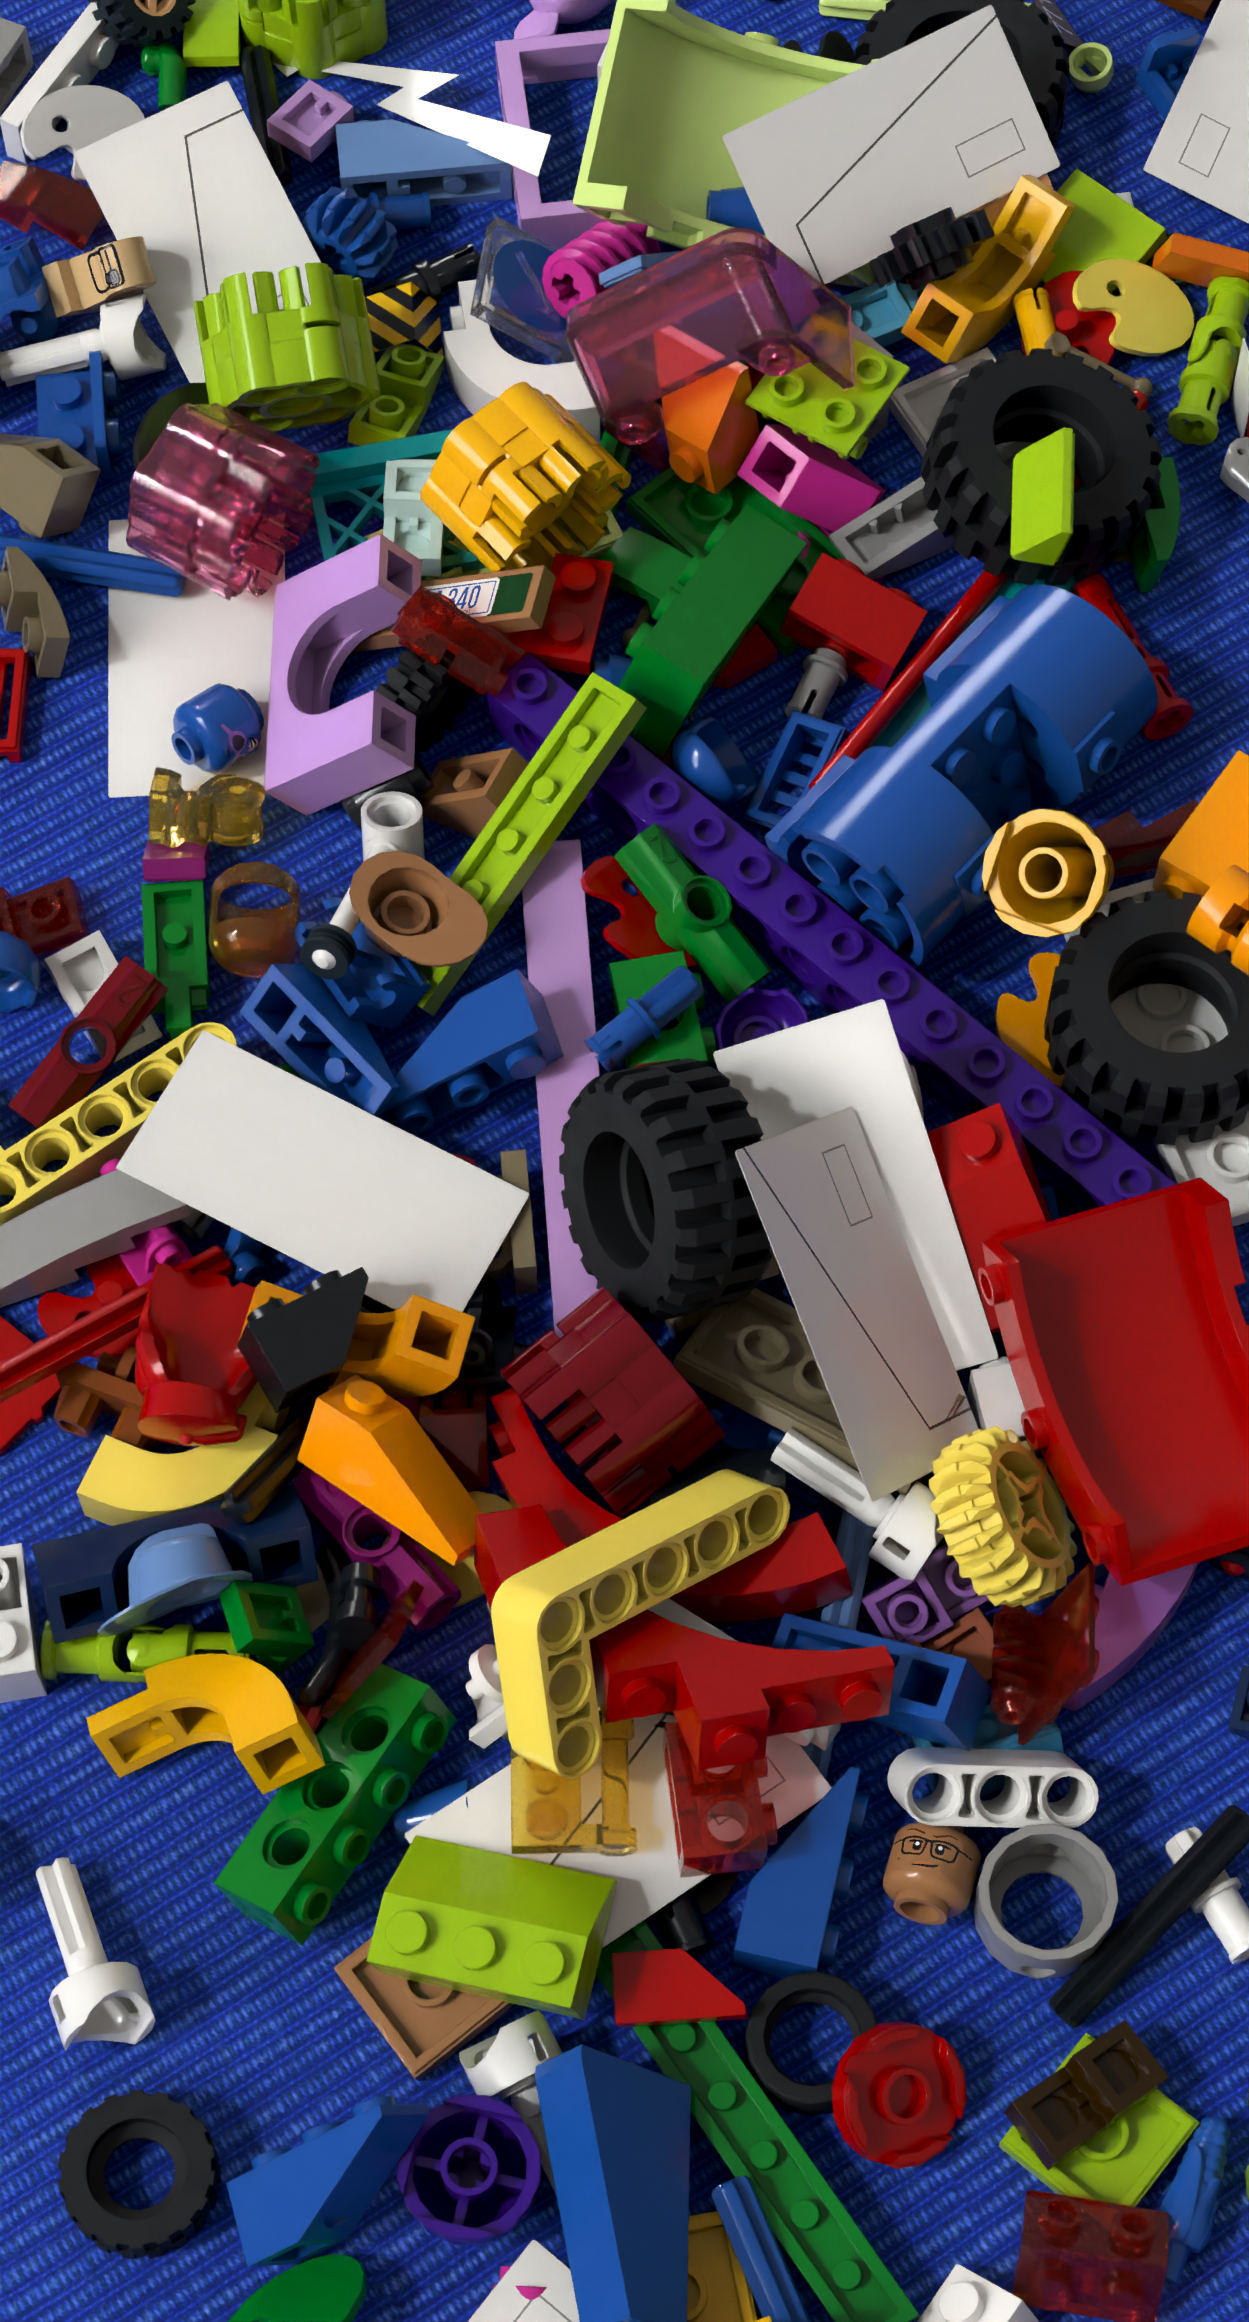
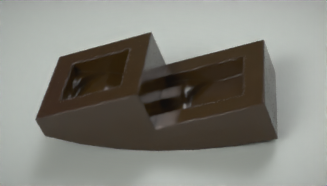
M1124 2020L1074 2054L1064 2067L1014 2100L1004 2113L1049 2171L1164 2084L1169 2076L1127 2021Z

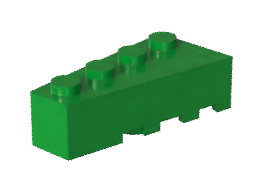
M748 504L745 505L733 523L725 518L721 519L704 546V549L710 552L708 556L705 557L699 552L693 556L678 580V583L684 586L680 592L672 586L668 589L652 614V618L658 622L654 627L643 622L625 650V653L632 657L633 660L618 688L636 698L647 708L629 735L658 756L664 757L673 744L685 719L689 720L717 675H721L745 636H748L785 583L807 542Z

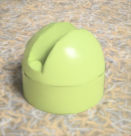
M1095 42L1084 43L1076 47L1069 56V76L1078 90L1084 93H1098L1111 82L1114 72L1113 60L1109 49L1104 45ZM1086 64L1094 76L1089 77L1080 67Z

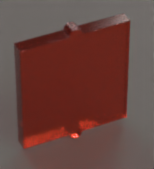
M413 1580L377 1620L375 1634L351 1657L319 1710V1713L328 1720L335 1715L398 1644L409 1619L415 1612L414 1608L424 1589L422 1585Z

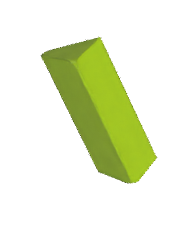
M1063 427L1022 449L1013 459L1010 554L1015 560L1054 566L1073 534L1075 433H1073L1072 428Z

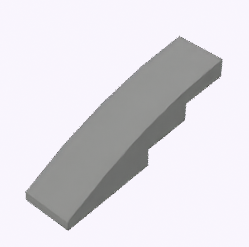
M1016 441L999 452L1002 461L1012 473L1015 455L1034 443ZM919 477L829 535L830 542L845 560L857 565L866 577L873 580L954 547L957 541L952 535L945 538L933 520L938 510L930 511L926 506L922 492L925 482L922 477Z
M117 1169L47 1200L0 1225V1308L80 1280L77 1268L136 1248L132 1236L191 1216L189 1206Z

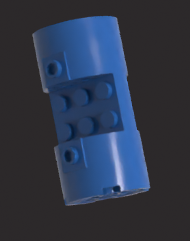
M1036 584L1024 587L1011 600L999 595L923 673L930 709L892 748L886 746L870 747L864 750L855 760L844 754L765 835L767 847L772 853L906 963L915 962L917 966L920 965L964 917L967 918L983 900L990 899L988 890L985 891L982 871L985 851L997 830L1014 818L1029 812L1033 802L1050 806H1063L1073 802L1081 793H1085L1101 775L1108 774L1115 767L1122 754V749L1151 720L1156 712L1158 703L1156 685L1149 667L1138 649L1125 633L1104 613L1089 602L1064 589Z

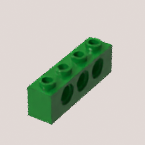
M370 1659L316 1736L325 1766L280 1787L214 1884L244 1916L303 1946L316 1925L326 1917L332 1902L353 1871L366 1859L371 1845L390 1817L405 1802L410 1788L427 1763L444 1745L449 1731L457 1721L455 1716L431 1686Z

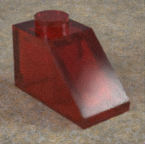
M464 1384L449 1385L437 1393L421 1396L419 1424L467 1492L470 1493L477 1487H490L489 1385L484 1387H469Z

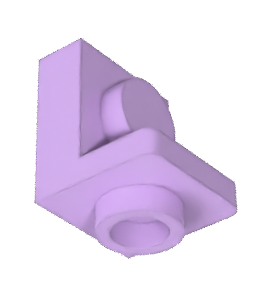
M309 79L267 119L268 136L312 163L332 142L337 144L335 124L354 123L353 106L339 93L329 92Z

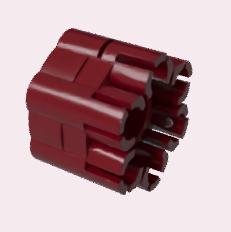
M602 1286L556 1324L564 1336L559 1338L550 1329L499 1372L538 1421L542 1420L562 1402L567 1401L569 1405L544 1424L543 1427L556 1443L561 1445L582 1426H587L561 1449L573 1464L582 1467L603 1448L606 1449L605 1452L580 1472L617 1516L625 1519L650 1499L651 1494L674 1480V1477L667 1469L668 1467L672 1466L680 1475L726 1435L702 1400L648 1334Z

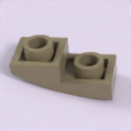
M6 546L0 571V607L5 631L22 632L23 650L25 653L33 654L37 677L60 678L70 641L67 623L61 606L47 580L32 560L19 547Z

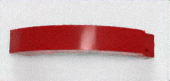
M513 1388L490 1398L499 1421L488 1427L502 1458L492 1462L501 1487L514 1509L541 1504L560 1539L567 1547L623 1520L587 1498L563 1475L546 1451L520 1397ZM815 1512L805 1518L787 1524L781 1536L772 1544L673 1595L669 1599L704 1621L737 1622L783 1617L784 1613L797 1614L822 1607L852 1595L853 1591L847 1567L819 1513Z

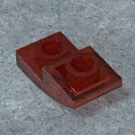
M3 161L0 166V218L26 234L33 223L36 222L83 251L104 218V214L92 190L76 181L39 167L10 161Z
M70 876L12 897L4 887L0 888V931H6L26 941L35 955L70 946L90 935L79 888Z

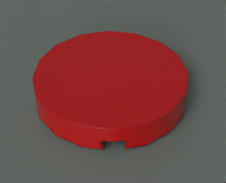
M904 2021L877 2024L855 2038L839 2061L832 2085L833 2117L844 2141L862 2158L897 2169L922 2165L942 2152L953 2137L949 2132L954 2127L956 2117L962 2119L967 2101L965 2072L955 2049L943 2037L937 2036L931 2030Z

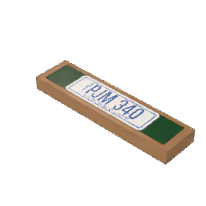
M545 565L421 582L420 612L373 633L360 642L352 652L408 646L418 639L423 642L424 637L428 635L436 636L442 641L541 629L556 576Z

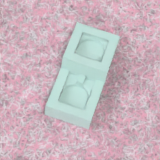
M400 459L386 461L383 496V536L422 560L421 576L441 577L444 523L420 499L421 490L428 480L436 460Z

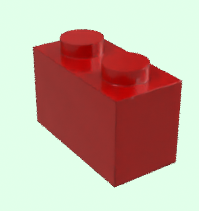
M822 552L789 608L779 633L791 638L795 643L813 653L817 648H828L839 653L848 663L847 672L883 692L916 636L928 611L917 606L915 600L904 591L896 588L887 589L869 579L854 563L845 559H834Z

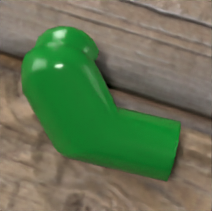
M162 41L160 46L153 44L145 46L141 55L142 68L149 76L159 74L158 110L163 111L186 100L187 69L174 44Z

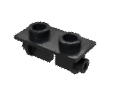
M483 1275L463 1310V1313L474 1316L475 1320L458 1378L450 1385L464 1384L469 1387H484L496 1382H507L499 1371L508 1365L512 1359L518 1309L517 1306H502L499 1285L488 1275Z

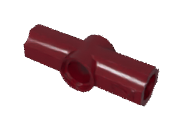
M125 955L76 1019L64 1028L58 1042L13 1097L8 1106L38 1129L84 1099L100 1077L113 1066L118 1054L169 989ZM87 1030L100 1033L107 1043L103 1058L91 1065L77 1062L70 1052L74 1037L80 1032Z

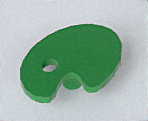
M330 2254L312 2258L289 2268L260 2287L240 2306L228 2322H353L366 2298L368 2279L361 2264L353 2257L343 2254Z

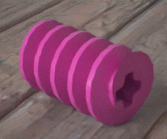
M603 220L550 255L543 267L542 283L545 295L549 302H551L550 304L553 305V309L563 318L572 322H584L625 294L600 285L599 273L638 255L661 253L659 241L646 237L648 226L626 223V226H617Z

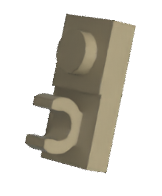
M526 1149L500 1151L501 1175L495 1176L528 1192L529 1197L498 1249L501 1254L498 1258L491 1261L484 1275H488L494 1281L505 1277L509 1271H513L515 1294L537 1293V1265Z

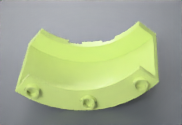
M617 0L572 204L617 226H626V223L647 225L646 237L686 250L713 249L717 252L718 259L749 266L775 257L765 235L706 219V204L709 190L720 191V189L744 187L722 137L866 65L824 58L778 46L779 40L764 33L746 32L745 36L693 15L677 6L676 0ZM867 263L829 283L865 288L877 283L870 264Z

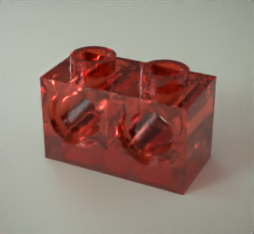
M678 1722L666 1723L662 1746L680 1878L761 1869L764 1866L767 1855V1846L777 1845L778 1842L773 1803L761 1804L758 1778L768 1776L767 1754H765V1759L735 1765L733 1769L722 1774L712 1773L707 1770L697 1771ZM717 1817H731L741 1824L745 1834L735 1841H722L711 1834L707 1824Z

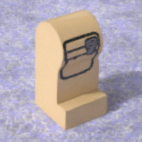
M142 236L113 241L71 259L56 261L42 267L57 318L98 312L103 303L142 293V290L157 283L149 263L145 241Z

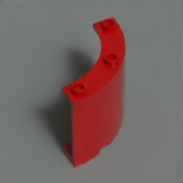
M1200 1177L982 1241L986 1266L979 1268V1284L986 1302L995 1308L1008 1360L1025 1411L1021 1414V1424L1025 1438L1032 1450L1041 1449L1056 1485L1082 1531L1084 1545L1093 1564L1096 1566L1104 1564L1118 1583L1124 1586L1248 1547L1249 1325H1246L1234 1286L1244 1284L1246 1281L1237 1250L1229 1200Z

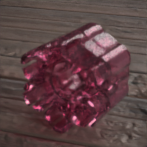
M219 403L211 405L183 404L172 415L166 428L157 438L148 455L141 461L133 475L130 485L131 499L128 512L129 526L126 533L127 545L227 600H230L232 596L236 598L244 591L260 597L269 590L272 582L260 575V570L243 562V559L273 575H278L284 561L283 553L255 536L257 535L287 552H290L299 543L297 535L270 522L269 518L303 536L306 535L314 512L311 511L313 508L312 499L307 497V495L314 486L317 474L304 468V466L306 465L315 470L320 466L319 456Z

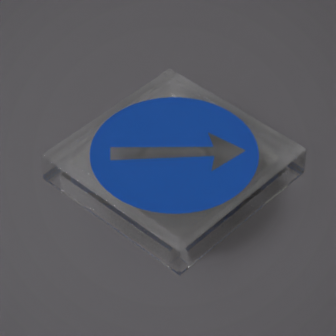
M497 216L486 227L470 315L560 363L572 362L578 357L584 322H572L563 318L547 298L542 283L543 267L548 257L558 249Z

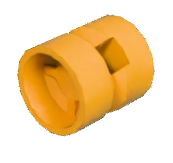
M1236 864L1226 869L1199 902L1186 930L1191 937L1216 954L1229 950L1231 952L1232 965L1247 976H1249V920L1241 931L1236 927L1249 911V873Z

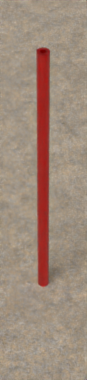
M1132 390L1139 399L1136 408L1138 411L1145 410L1149 405L1147 397L1140 391ZM1074 469V493H1076L1083 482ZM986 571L981 573L809 784V790L844 754L855 760L864 750L872 747L924 683L923 673L971 625L1010 577V574L1000 572L999 576L996 577Z

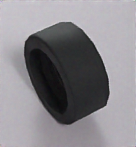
M816 1971L788 1975L768 1987L751 2009L745 2035L748 2069L767 2097L784 2110L808 2116L833 2112L832 2085L834 2079L827 2083L809 2085L794 2081L780 2070L772 2057L770 2039L773 2026L781 2015L799 2004L813 2002L829 2006L843 2016L852 2031L853 2041L877 2025L876 2015L860 1991L840 1977Z

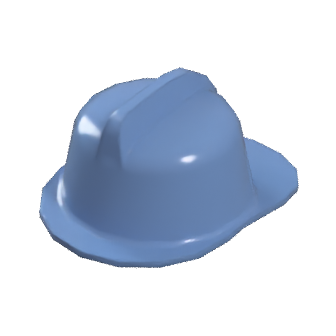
M198 1523L158 1532L149 1536L135 1550L128 1565L129 1607L111 1617L97 1631L100 1637L116 1635L141 1626L179 1608L218 1599V1594L234 1580L252 1582V1574L243 1570H232L216 1533L209 1524Z

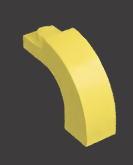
M257 1381L247 1400L238 1409V1414L246 1415L247 1424L242 1438L236 1443L199 1446L185 1452L160 1454L140 1449L105 1435L76 1491L85 1516L114 1526L224 1500V1492L278 1438L277 1434L269 1431L277 1433L281 1429L290 1407L276 1413Z

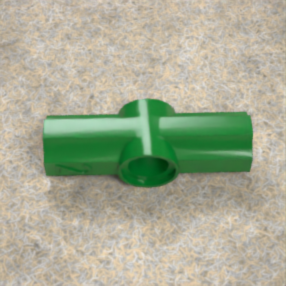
M653 824L645 829L614 855L620 866L657 912L655 925L661 940L675 950L688 952L727 1003L736 999L739 994L747 989L754 987L773 971L730 916L732 903L726 888L714 878L698 875L659 824Z

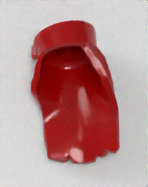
M158 1263L155 1266L139 1319V1332L135 1344L137 1349L135 1385L143 1396L138 1429L143 1435L161 1442L182 1446H211L236 1443L242 1438L247 1424L246 1415L238 1414V1409L247 1400L248 1395L257 1383V1379L237 1344L256 1287L242 1282L233 1286L227 1276L201 1270L193 1275L186 1268H181L175 1272L172 1266L166 1263Z

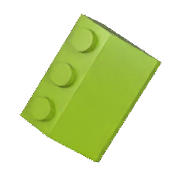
M416 1835L384 1891L366 1962L386 1975L585 2020L618 1881L608 1877Z

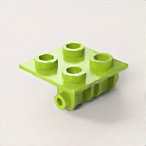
M808 315L746 399L745 404L761 412L763 418L767 420L774 419L792 428V432L798 436L802 434L807 436L809 442L813 444L819 442L838 452V456L844 460L850 456L858 460L864 454L869 442V438L863 436L908 374L910 367Z

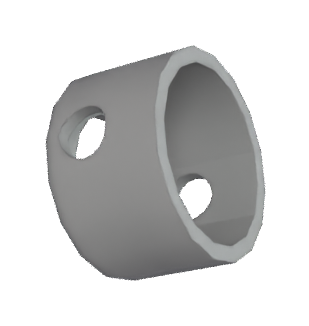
M1057 1824L1027 1825L1003 1837L985 1859L973 1901L976 1930L989 1954L1010 1971L1034 1979L1065 1977L1076 1971L1107 1938L1118 1903L1116 1876L1102 1849L1081 1832ZM1045 1873L1061 1878L1073 1888L1081 1902L1083 1919L1079 1932L1068 1945L1060 1949L1042 1950L1019 1942L1007 1932L1002 1923L1001 1903L1004 1893L1016 1880L1028 1874Z

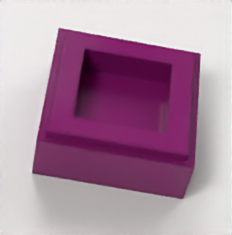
M209 838L148 840L142 859L144 880H147V882L203 880V878H206L210 862Z

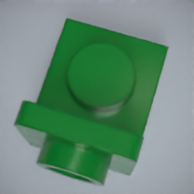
M234 1580L218 1594L237 1653L257 1655L259 1664L269 1669L277 1677L315 1645L296 1587Z

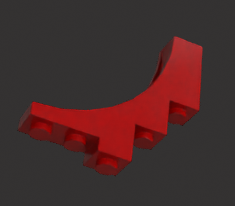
M541 1504L479 1514L475 1517L474 1566L490 1609L496 1591L505 1580L567 1548ZM648 1609L589 1640L597 1702L605 1722L610 1723L642 1718L673 1711L697 1771L765 1759L768 1736L795 1733L806 1729L889 1715L895 1664L886 1645L836 1651L776 1649L722 1639L671 1622Z

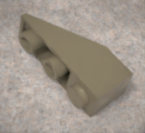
M0 433V508L19 521L18 524L23 531L35 537L48 538L53 535L79 530L101 469L59 438Z

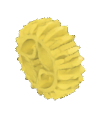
M997 1425L986 1430L981 1428L954 1439L951 1445L941 1449V1456L932 1461L935 1476L929 1479V1488L936 1497L930 1503V1507L938 1515L940 1526L937 1532L942 1534L948 1545L947 1555H953L959 1564V1575L962 1578L970 1577L973 1589L978 1596L987 1595L988 1600L995 1607L1003 1604L1009 1609L1021 1605L1027 1607L1054 1595L1056 1590L1066 1586L1067 1577L1074 1573L1072 1557L1077 1554V1546L1071 1538V1534L1075 1531V1525L1068 1519L1066 1512L1067 1504L1062 1499L1055 1480L1052 1479L1047 1471L1045 1459H1037L1034 1450L1031 1449L1028 1442L1020 1441L1019 1436L1012 1429L1003 1431Z

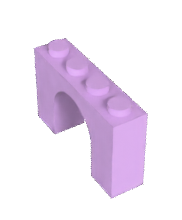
M382 534L275 585L264 792L306 816L414 769L416 715L375 690L329 710L334 680L340 667L352 650L373 633L420 612L422 560Z

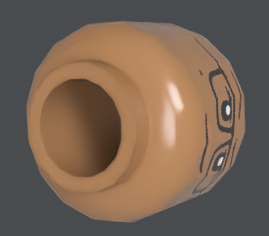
M914 1822L907 1824L897 1831L883 1877V1888L889 1898L894 1901L893 1907L900 1915L925 1925H941L946 1922L947 1918L955 1917L966 1911L980 1866L981 1853L975 1842L964 1834L963 1826H931Z

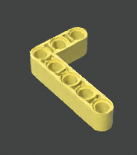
M215 1022L200 1023L188 1029L5 1151L0 1145V1195L14 1196V1199L9 1204L0 1207V1225L47 1200L102 1176L100 1173L102 1166L112 1159L122 1158L157 1101L153 1102L146 1099L152 1093L166 1089L200 1033L207 1031L238 1047L232 1031L224 1025ZM106 1125L120 1127L116 1133L110 1136L100 1137L94 1135L98 1129ZM53 1160L68 1161L62 1169L55 1172L41 1170L48 1162Z
M729 1469L720 1470L505 1580L495 1593L491 1605V1618L508 1737L512 1750L519 1756L564 1778L575 1779L582 1777L591 1770L602 1748V1732L589 1640L776 1541L785 1530L790 1516V1503L785 1492L780 1488Z

